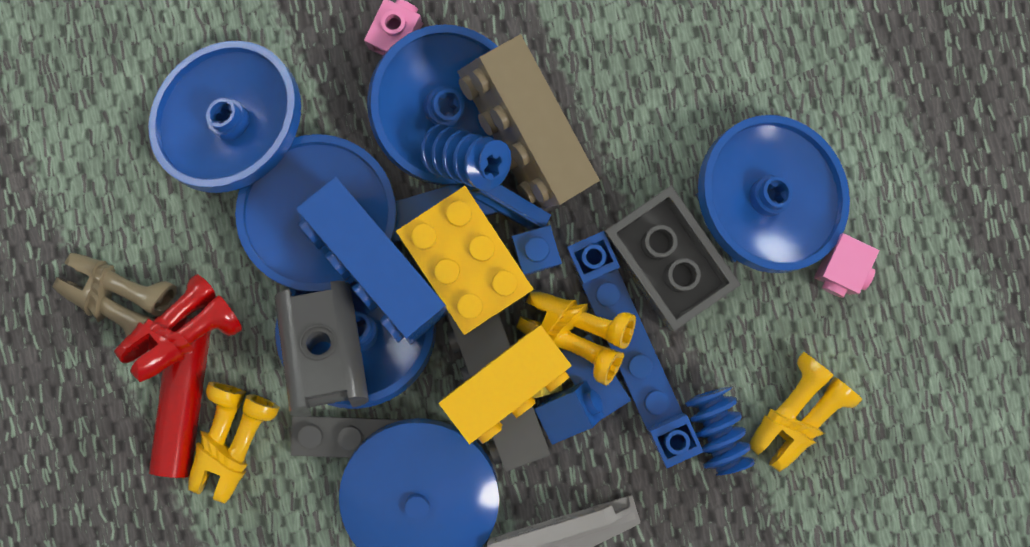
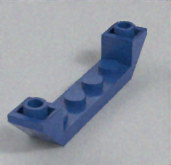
M599 232L568 246L567 250L594 315L613 320L619 313L624 312L636 316L634 333L627 348L621 349L607 340L606 342L609 348L624 353V359L619 368L620 373L665 467H672L703 453L704 451L690 420L682 412L618 271L620 265L605 232Z

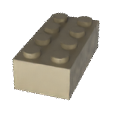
M521 34L483 54L457 71L460 76L459 85L467 99L474 101L480 112L478 119L483 130L489 136L492 135L495 140H501L506 143L511 150L512 161L509 171L512 170L519 183L517 190L522 198L539 208L557 206L600 181Z

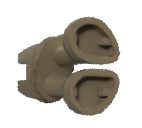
M70 253L64 263L74 268L77 272L90 276L84 288L78 286L75 282L61 277H56L52 286L65 299L80 307L86 315H94L97 322L107 317L118 324L124 330L126 337L132 333L139 322L144 324L148 318L152 321L155 319L130 310L113 301L112 292L133 302L154 316L162 315L170 307L177 293V287L170 282L160 281L150 286H143L115 273L114 266L108 265L106 261L93 259L78 253Z

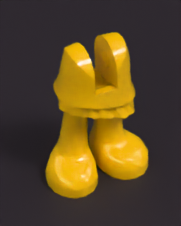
M530 292L526 303L535 306L541 311H546V315L542 324L539 321L520 316L516 327L526 335L535 327L541 325L558 348L572 352L594 364L593 376L595 380L605 386L609 385L623 362L624 353L582 338L572 333L571 330L574 327L582 329L607 340L616 347L625 349L631 342L636 324V316L624 312L619 313L613 320L587 313L588 304L577 305L576 300H567L543 292Z
M805 352L797 360L798 368L802 373V378L798 385L776 410L770 408L768 415H764L761 424L749 443L750 449L759 455L777 435L786 440L769 463L778 472L787 468L809 446L815 444L814 438L825 434L819 428L832 414L842 407L854 408L863 400L838 378L834 377L830 381L834 375ZM830 381L824 395L801 421L797 420L796 416L810 399Z
M209 382L206 388V396L216 404V411L210 431H200L201 442L196 443V454L190 471L188 490L201 494L210 474H217L220 478L213 500L225 504L246 473L247 463L245 457L257 429L263 421L273 420L277 416L280 406L258 395H247L244 400L243 414L230 447H228L225 441L246 391L224 383Z

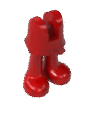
M198 274L192 276L186 285L187 290L173 305L152 321L148 318L144 324L139 322L132 333L114 350V353L122 363H129L137 359L132 365L130 373L139 382L150 379L174 363L184 360L182 354L193 353L195 350L191 344L206 333L218 329L227 336H233L242 330L239 320L229 305L220 295L216 297L212 286L202 276ZM202 309V311L199 314H197L194 318H192L189 322H187L176 332L171 331V329H173L178 323H180L190 314H192L196 310Z

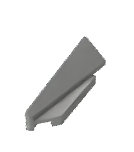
M631 494L489 538L487 547H594L639 525L640 518Z

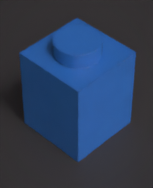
M551 225L512 236L511 240L519 268L525 276L562 264Z
M587 380L546 398L534 409L552 445L593 428L604 417L601 398L595 390H591Z

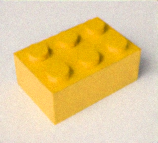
M463 186L396 230L464 335H467L534 290L466 186Z
M538 325L445 396L438 404L469 445L476 439H479L484 444L502 430L503 425L500 421L512 412L515 418H518L536 404L533 396L544 387L551 392L569 378L565 371L572 365L544 328Z

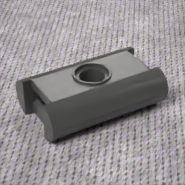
M330 281L331 290L293 296L290 289L283 290L275 295L289 410L292 416H312L311 407L349 400L352 408L369 401L351 285L348 282ZM328 342L331 344L329 350L324 354L315 355L311 353L317 343Z

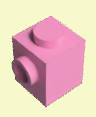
M383 0L364 39L368 49L383 56L393 44L404 36L421 29L423 22L420 14L417 13L418 8L405 0H396L395 3L390 0Z
M842 233L836 246L823 258L814 278L824 282L822 289L835 296L844 298L846 293L849 295L860 294L861 289L866 290L874 278L875 269L872 266L880 250Z

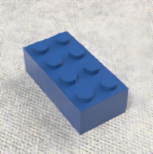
M336 176L296 208L303 218L298 223L299 227L319 250L326 245L330 252L325 257L345 281L351 276L354 278L357 284L352 289L372 312L378 307L383 312L384 316L379 321L397 343L405 338L412 345L447 315L445 303Z

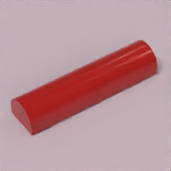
M186 317L171 331L176 332L192 318ZM211 331L191 344L195 350L193 353L182 354L184 360L174 363L162 372L149 474L170 478H186L190 476Z

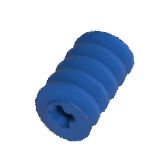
M437 124L428 130L421 144L422 162L429 172L446 179H452L458 183H464L479 190H492L498 187L505 180L510 170L512 157L508 145L501 140H494L488 136L483 137L480 134L471 133L467 130H460L445 124Z
M733 386L698 394L685 403L686 407L699 409V412L689 419L690 422L703 423V428L695 432L697 438H707L708 443L703 445L702 449L703 453L711 454L712 458L702 465L703 468L716 469L717 473L715 475L736 473L755 464L753 458L743 457L744 454L750 451V444L737 441L745 436V428L732 426L742 418L740 412L728 411V409L736 405L737 398L723 395L732 389Z

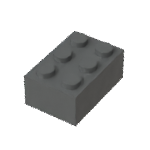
M672 185L604 231L613 252L668 331L677 330L741 285Z

